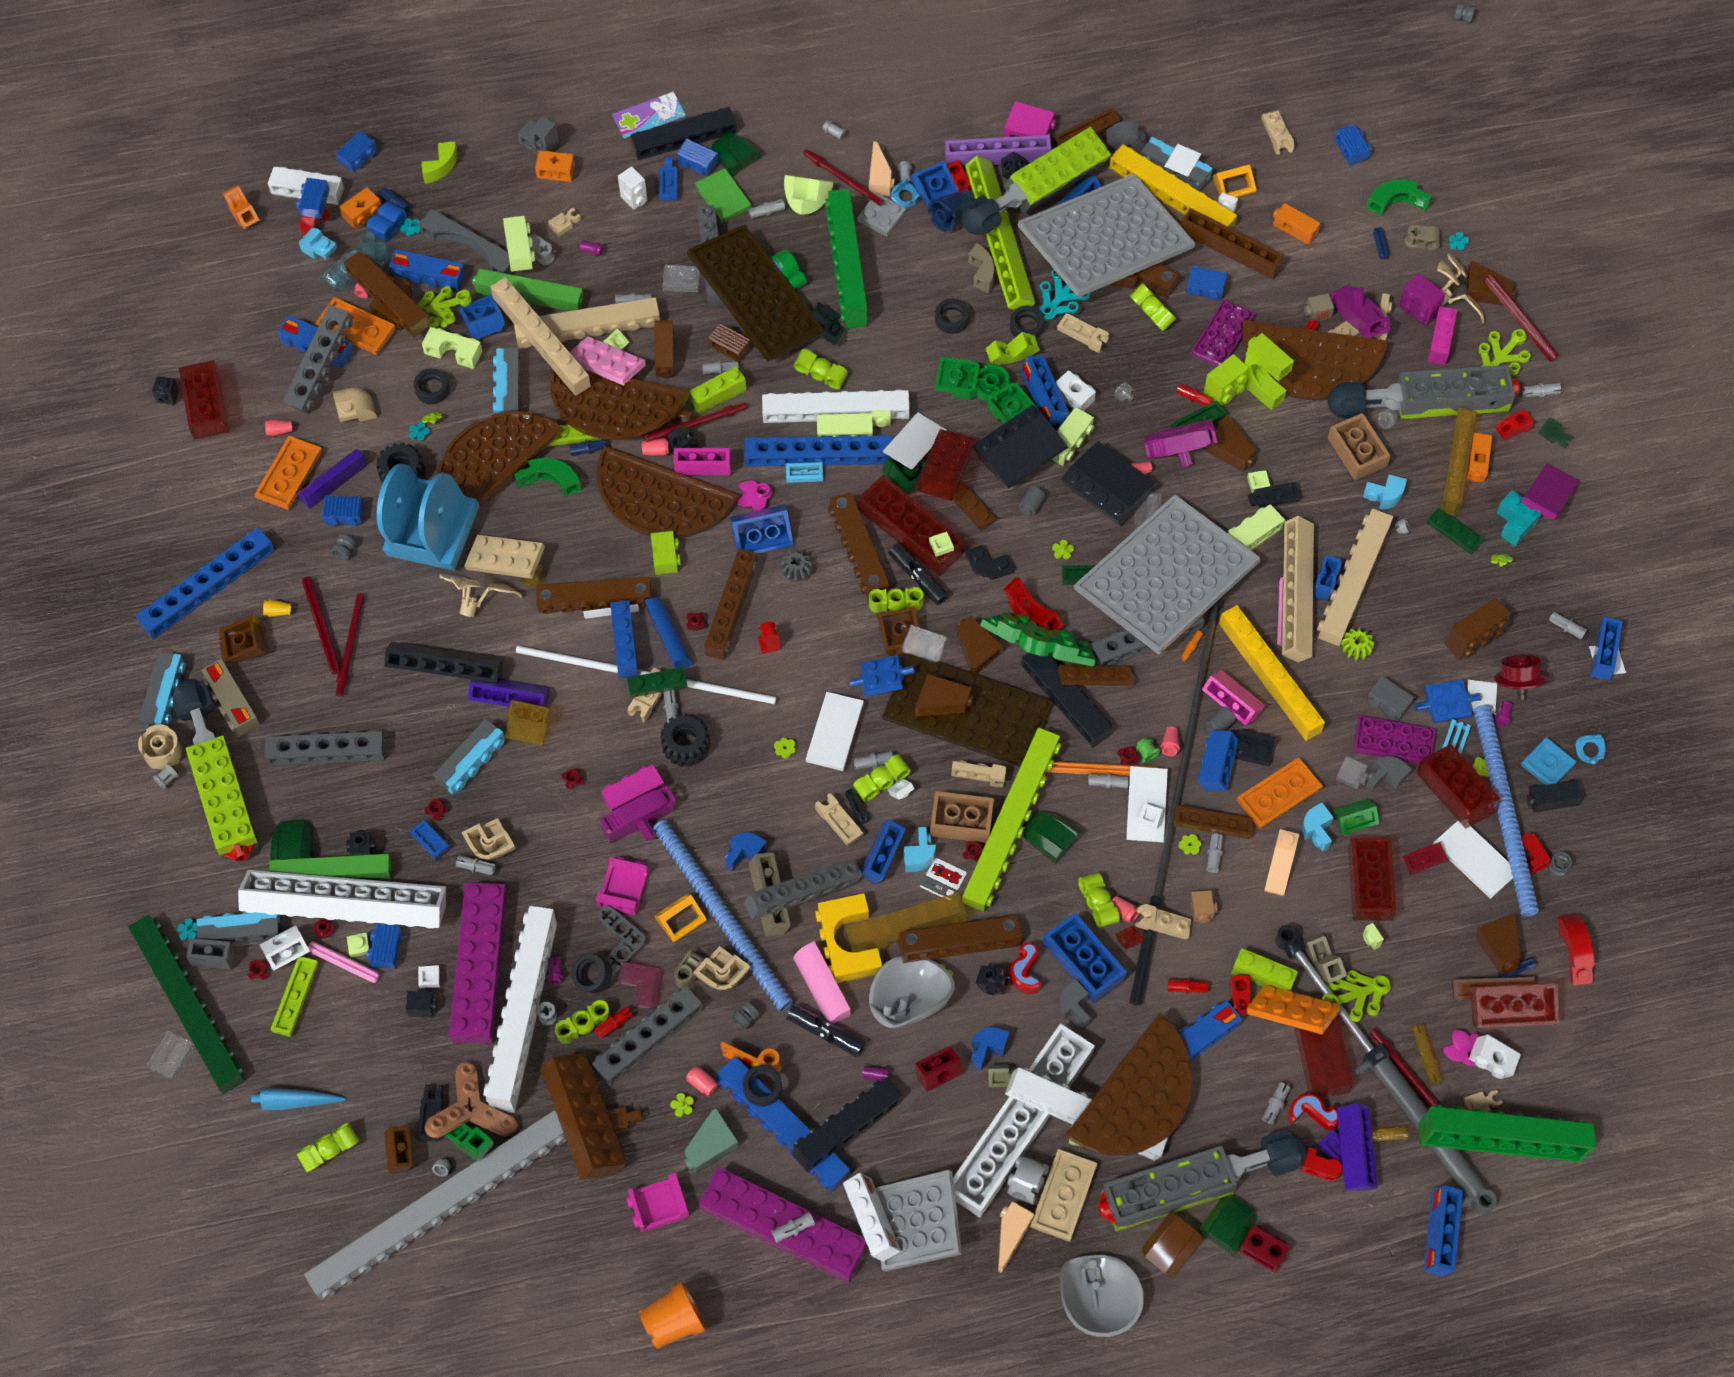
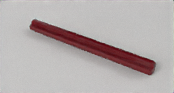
M1488 275L1484 282L1550 362L1558 357L1556 351L1494 275Z
M307 576L302 578V584L331 674L335 675L340 672L341 668L312 578Z

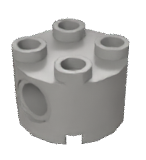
M1019 1156L1015 1165L1017 1170L1015 1174L1011 1173L1008 1180V1194L1034 1205L1044 1188L1046 1181H1044L1043 1175H1048L1049 1166L1028 1157Z

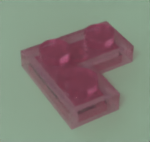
M621 962L617 983L637 987L634 1006L655 1009L661 969Z

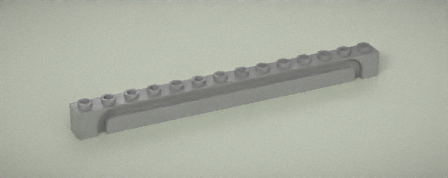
M554 1110L482 1157L479 1161L468 1166L303 1274L319 1300L331 1297L335 1290L341 1286H348L353 1282V1278L359 1274H366L376 1263L386 1261L394 1251L404 1249L408 1242L414 1238H421L426 1233V1230L432 1226L437 1227L442 1224L447 1216L457 1214L461 1211V1207L467 1203H474L479 1199V1195L485 1191H492L502 1180L512 1178L520 1168H527L537 1157L547 1155L555 1145L559 1146L565 1143L566 1138L556 1111Z

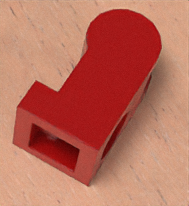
M959 160L946 164L958 191L964 189L971 191L970 181Z
M326 207L322 219L307 216L301 218L299 227L303 237L311 228L317 229L322 220L327 221L329 214Z
M1526 409L1500 421L1495 426V429L1503 440H1508L1522 432L1531 431L1534 421Z
M769 621L761 624L759 627L761 635L758 636L761 653L765 654L780 650V640L775 622Z
M1524 834L1521 839L1523 842L1522 846L1524 847L1525 856L1529 861V873L1532 875L1548 868L1551 859L1534 834Z
M1250 975L1231 976L1229 985L1232 1007L1238 1014H1247V1007L1250 1004Z
M1309 1147L1305 1162L1301 1167V1172L1328 1181L1337 1180L1343 1169L1340 1161L1315 1155L1317 1150Z

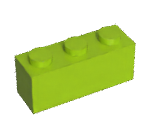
M737 366L690 390V403L698 414L702 415L745 392L746 379Z
M1241 948L1231 974L1236 976L1250 975V982L1262 987L1267 985L1291 991L1298 971Z

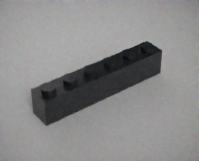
M726 107L658 127H652L651 129L637 131L630 134L631 145L637 161L681 149L686 139L700 144L721 138L728 132L736 134L737 131L731 109Z
M391 642L385 648L384 667L497 683L502 676L503 658Z
M1028 652L1022 656L1021 666L1050 700L1053 701L1092 748L1111 736L1112 724L1110 720L1100 714V710L1095 704H1091L1086 693L1083 690H1079L1076 685H1061L1058 673L1060 664L1058 662L1055 663L1050 653L1048 656H1039Z
M887 1077L881 1082L879 1080L876 1081L866 1093L864 1091L861 1092L851 1104L846 1103L838 1114L830 1115L820 1127L818 1125L815 1126L807 1137H800L793 1144L792 1156L807 1172H810L898 1106L903 1094Z

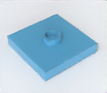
M1546 737L1524 759L1521 766L1543 784L1549 785L1558 783L1577 761Z

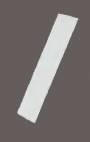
M638 604L630 605L631 613L639 612ZM611 608L583 611L584 618L611 615Z

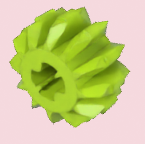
M1360 627L1357 631L1351 629L1349 633H1345L1343 636L1344 639L1341 642L1343 653H1348V658L1354 656L1355 661L1359 657L1364 660L1367 655H1371L1374 648L1372 635H1367V630L1361 632Z

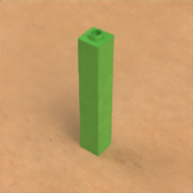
M479 269L477 275L473 277V286H475L476 293L492 295L490 286L506 277L529 304L574 311L581 309L584 300L582 288Z
M389 854L270 860L269 868H266V871L379 881L391 880L392 861Z

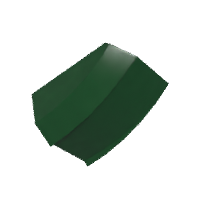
M728 132L712 143L711 150L718 152V162L732 177L747 166L760 160V151L742 136Z
M892 457L886 459L882 468L884 479L892 485L897 494L901 495L921 487L936 476V473L923 458L912 470Z
M1040 811L1026 825L1024 838L1056 864L1064 853L1081 838L1082 831L1053 812Z
M305 820L281 821L273 831L270 860L313 858V826Z
M1233 1195L1222 1197L1202 1224L1199 1234L1204 1238H1208L1234 1257L1252 1226L1257 1221L1254 1209Z

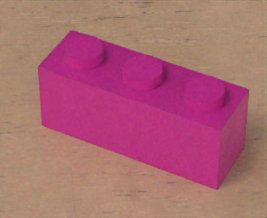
M1439 306L1427 359L1428 363L1445 366L1449 355L1457 309Z
M674 448V470L682 475H730V448Z
M1222 670L1211 675L1202 689L1222 707L1228 708L1245 725L1255 721L1265 707V704Z
M652 764L642 767L633 775L623 777L621 781L615 784L607 785L601 793L610 812H613L648 792L661 790L664 787V782Z

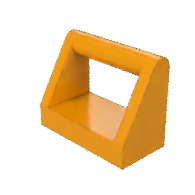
M1250 165L1213 175L1214 183L1220 195L1225 193L1237 198L1257 191ZM1244 175L1249 187L1228 193L1225 192L1223 180Z
M685 894L654 915L673 943L707 921L691 894ZM690 905L698 918L673 934L666 921Z

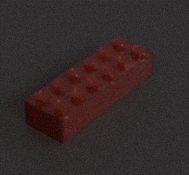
M884 475L857 498V508L862 514L894 540L900 542L910 553L939 576L965 552V540ZM947 532L954 546V551L936 557L929 538Z

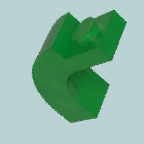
M1404 179L1391 180L1381 184L1372 192L1366 209L1382 216L1389 205L1395 202H1406L1426 211L1432 196L1418 190L1419 183Z
M537 458L528 461L529 468L521 469L514 474L519 489L537 481L548 480L559 486L564 497L581 491L580 480L574 470L566 463L557 459Z
M466 1124L445 1134L458 1149L476 1161H479L494 1145L492 1139L480 1129L475 1127L472 1130Z

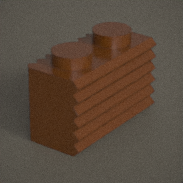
M719 323V326L709 336V347L739 363L751 348V339L745 333L740 334L736 332L732 326H725Z
M409 1126L389 1127L384 1133L389 1174L406 1173L413 1166Z

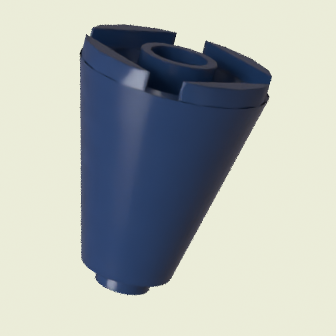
M964 189L933 199L928 204L927 211L931 213L932 218L930 220L935 227L941 231L948 230L949 232L953 230L962 219L964 207L975 200L973 192Z

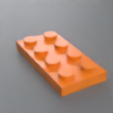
M334 297L329 303L348 311L354 317L353 325L348 329L345 339L350 340L353 345L376 356L396 329L394 324ZM328 306L315 322L316 327H319ZM335 325L332 330H336L338 325Z
M288 436L255 492V497L289 510L297 497V493L301 490L323 452L322 448Z
M1298 757L1239 795L1236 801L1248 816L1253 818V822L1261 830L1321 791L1323 786Z
M1267 985L1262 987L1247 1007L1248 1015L1319 1034L1325 1032L1339 1012V1004Z

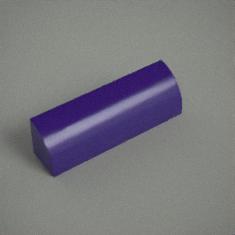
M358 449L353 450L297 493V497L308 509H311L323 500L325 496L331 494L367 466L364 454Z
M472 679L469 683L468 700L543 713L548 702L550 688L499 679L497 683Z
M1360 1103L1338 1107L1345 1190L1365 1191L1378 1189L1370 1107Z

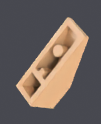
M873 142L869 191L874 194L878 193L881 196H890L891 189H894L895 179H891V169L878 143Z
M1279 830L1264 891L1284 896L1299 834Z
M1011 1202L1009 1207L1005 1206L1000 1214L1002 1220L998 1271L1001 1273L1034 1217L1033 1213L1014 1202Z

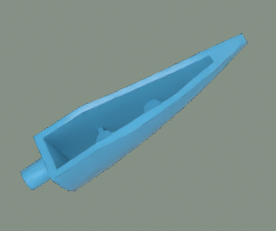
M261 1088L260 1094H252L251 1102L261 1103L262 1110H287L343 1102L346 1097L298 1089Z

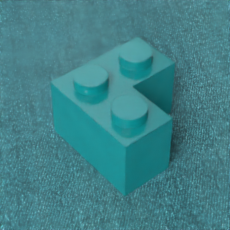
M1512 490L1501 501L1497 514L1508 521L1503 528L1501 537L1516 547L1538 523L1542 513L1526 507L1521 502L1523 497Z

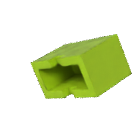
M673 531L651 533L655 575L677 573V565H681L680 554L675 552V549H679L678 538H674Z

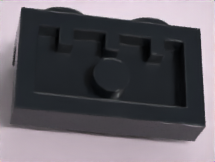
M1237 730L1236 737L1239 742L1235 759L1269 767L1275 738L1268 734L1260 735L1249 730Z

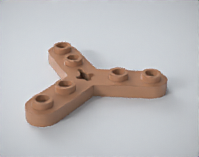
M470 1062L460 1063L455 1071L458 1102L431 1116L425 1125L426 1133L433 1138L441 1137L469 1121L502 1137L513 1136L518 1126L517 1121L512 1116L480 1101L477 1070ZM468 1101H470V1107L473 1109L472 1112H469L468 1108H466Z

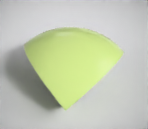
M785 175L784 187L787 201L790 207L798 214L812 213L825 203V199L828 198V191L832 190L833 182Z

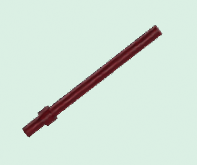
M808 149L804 151L803 155L812 160L813 164L818 167L821 166L877 205H883V199L824 161L822 156L819 154L815 155Z
M743 402L734 406L728 405L722 410L644 436L645 441L650 442L668 436L677 426L691 428L724 416H733L736 412L747 409V404Z
M358 593L356 596L341 670L336 679L338 684L335 695L338 697L343 696L345 684L348 683L349 679L348 670L364 600V594Z
M1376 1028L1370 1031L1369 1034L1379 1045L1383 1044L1390 1054V1059L1430 1106L1440 1105L1394 1051L1388 1039L1385 1040Z

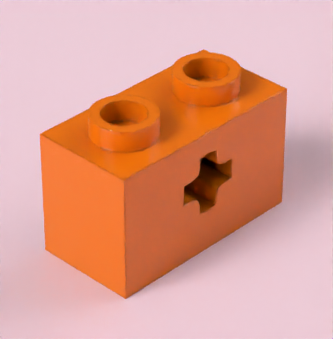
M539 151L535 166L537 178L571 182L575 168L574 155Z
M366 187L339 206L342 217L356 230L378 213L381 201Z

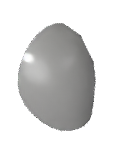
M901 956L895 957L887 961L880 968L873 980L869 993L871 1012L877 1021L886 1027L896 1028L920 1022L946 1006L955 990V982L945 968L930 959L903 963Z
M1092 1255L1073 1258L1063 1265L1060 1275L1062 1304L1066 1315L1076 1328L1088 1335L1111 1337L1130 1329L1138 1320L1143 1307L1142 1285L1137 1275L1126 1263L1111 1256Z

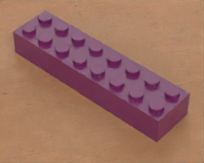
M465 883L449 1029L452 1043L493 1044L508 894L505 884Z
M717 1167L699 1201L701 1211L847 1283L850 1282L868 1247L865 1238L720 1167ZM810 1212L815 1225L798 1232L796 1236L793 1234L776 1243L771 1232L772 1230L787 1224L790 1219L793 1221Z

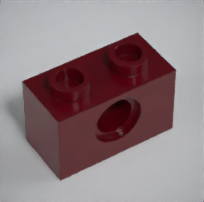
M951 1045L915 1063L917 1079L927 1092L963 1074L961 1059Z

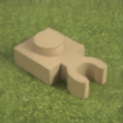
M572 208L568 211L567 215L560 213L549 220L548 226L559 237L572 229V223H578L581 220L580 214L573 216L576 213L575 209Z
M1497 1090L1491 1091L1486 1097L1482 1091L1464 1097L1462 1100L1466 1110L1474 1111L1480 1109L1488 1113L1491 1111L1490 1107L1497 1108L1503 1103L1502 1100L1495 1102L1492 1099L1493 1096L1498 1094Z

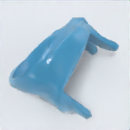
M907 178L897 184L891 191L892 201L904 208L915 206L920 196V193L917 192L916 188ZM909 190L912 193V199L908 202L902 201L899 198V192Z
M1601 734L1586 735L1576 740V754L1583 762L1593 765L1604 759L1606 749L1605 741ZM1593 742L1597 745L1598 754L1595 757L1585 755L1583 747L1586 743Z

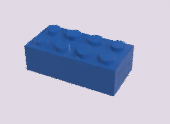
M1076 912L1044 935L1043 945L1072 979H1076L1089 993L1088 997L1093 1003H1096L1125 981L1126 970Z

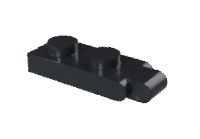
M1296 482L1255 489L1254 493L1248 495L1251 506L1265 508L1270 504L1276 506L1300 501V494Z

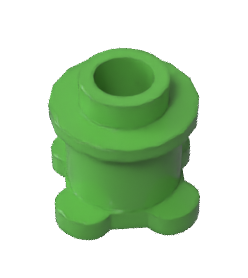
M1144 738L1137 743L1136 751L1140 752L1143 756L1142 762L1144 764L1160 755L1159 752L1161 750L1155 748L1152 739Z

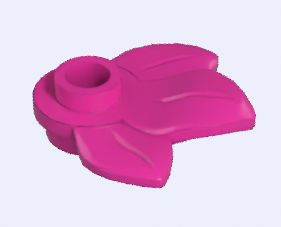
M755 481L742 482L739 484V488L744 494L739 498L737 504L744 508L752 507L753 511L762 510L772 495V489L765 483L758 484Z
M1453 1030V1045L1444 1047L1443 1052L1453 1062H1463L1471 1067L1476 1066L1475 1062L1469 1059L1468 1053L1472 1052L1476 1038L1480 1036L1477 1032L1469 1036L1462 1030Z

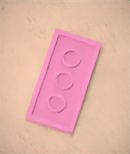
M589 336L569 352L582 368L621 385L627 383L646 366L644 359Z

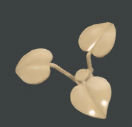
M1448 253V260L1457 268V274L1455 275L1443 260L1439 262L1437 271L1444 273L1450 278L1448 283L1441 288L1446 293L1443 305L1447 302L1451 304L1453 301L1465 299L1479 313L1483 324V311L1472 297L1463 294L1451 298L1453 293L1449 289L1450 285L1453 282L1457 286L1460 285L1457 279L1458 276L1462 273L1466 278L1468 273L1464 266L1452 254Z
M440 574L439 577L440 579L453 582L458 590L463 588L462 604L459 613L464 616L474 617L476 607H480L481 602L490 590L514 593L522 598V594L511 586L490 583V586L486 588L480 599L476 601L477 598L470 595L471 587H481V583L457 574Z

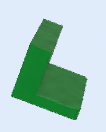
M1369 799L1332 809V814L1338 818L1339 829L1342 835L1380 824L1377 807Z

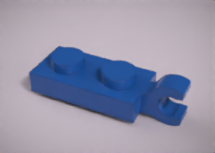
M665 157V167H660L659 198L660 201L677 200L678 170L677 167H673L672 157Z

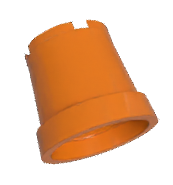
M683 1281L672 1286L670 1292L639 1310L640 1318L648 1335L650 1334L654 1338L652 1342L656 1349H660L691 1334L696 1336L707 1331L701 1314Z

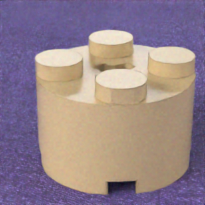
M153 725L147 728L146 732L143 735L141 734L139 738V750L151 768L164 769L166 764L172 767L180 762L182 745L176 733L168 726Z

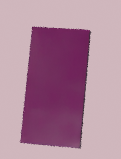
M1223 299L1192 349L1191 355L1216 367L1232 356L1241 341L1243 320L1253 321L1256 313Z
M1546 463L1521 502L1529 509H1535L1542 513L1544 517L1555 520L1575 490L1579 480Z
M1359 715L1353 752L1377 757L1391 756L1405 762L1431 766L1436 729Z

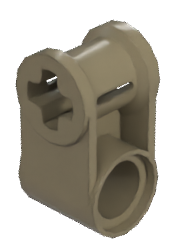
M1410 226L1407 232L1408 235L1404 239L1405 245L1412 249L1435 250L1440 246L1439 229L1435 226Z
M690 949L675 969L676 985L681 989L686 986L689 988L697 978L694 975V971L706 958L696 954L694 949ZM683 974H686V975L689 976V977L686 978V979H681V978H679V976H681V975H683Z

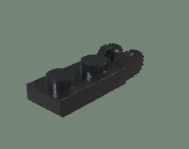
M425 1084L424 1095L421 1098L417 1130L418 1141L438 1142L439 1137L433 1138L426 1133L425 1125L431 1116L442 1111L443 1085H438L436 1099H430L431 1086L430 1084Z

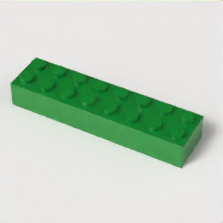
M849 189L828 191V198L825 199L826 219L828 220V233L830 234L834 275L837 281L836 289L839 295L838 303L841 308V322H845L846 329L867 327V305Z
M1442 1105L1431 1106L1419 1121V1141L1421 1146L1579 1163L1596 1148L1594 1124L1581 1120L1571 1122L1563 1118L1552 1120L1546 1119L1543 1116L1506 1115L1504 1112L1488 1113L1480 1109L1469 1111L1461 1107L1451 1109L1445 1108Z

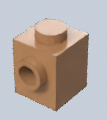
M1191 892L1190 906L1193 922L1207 923L1213 920L1214 913H1217V903L1213 901L1212 892Z

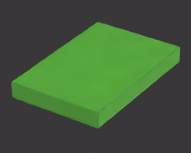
M725 168L695 182L696 189L708 206H715V214L720 223L751 208L750 202Z

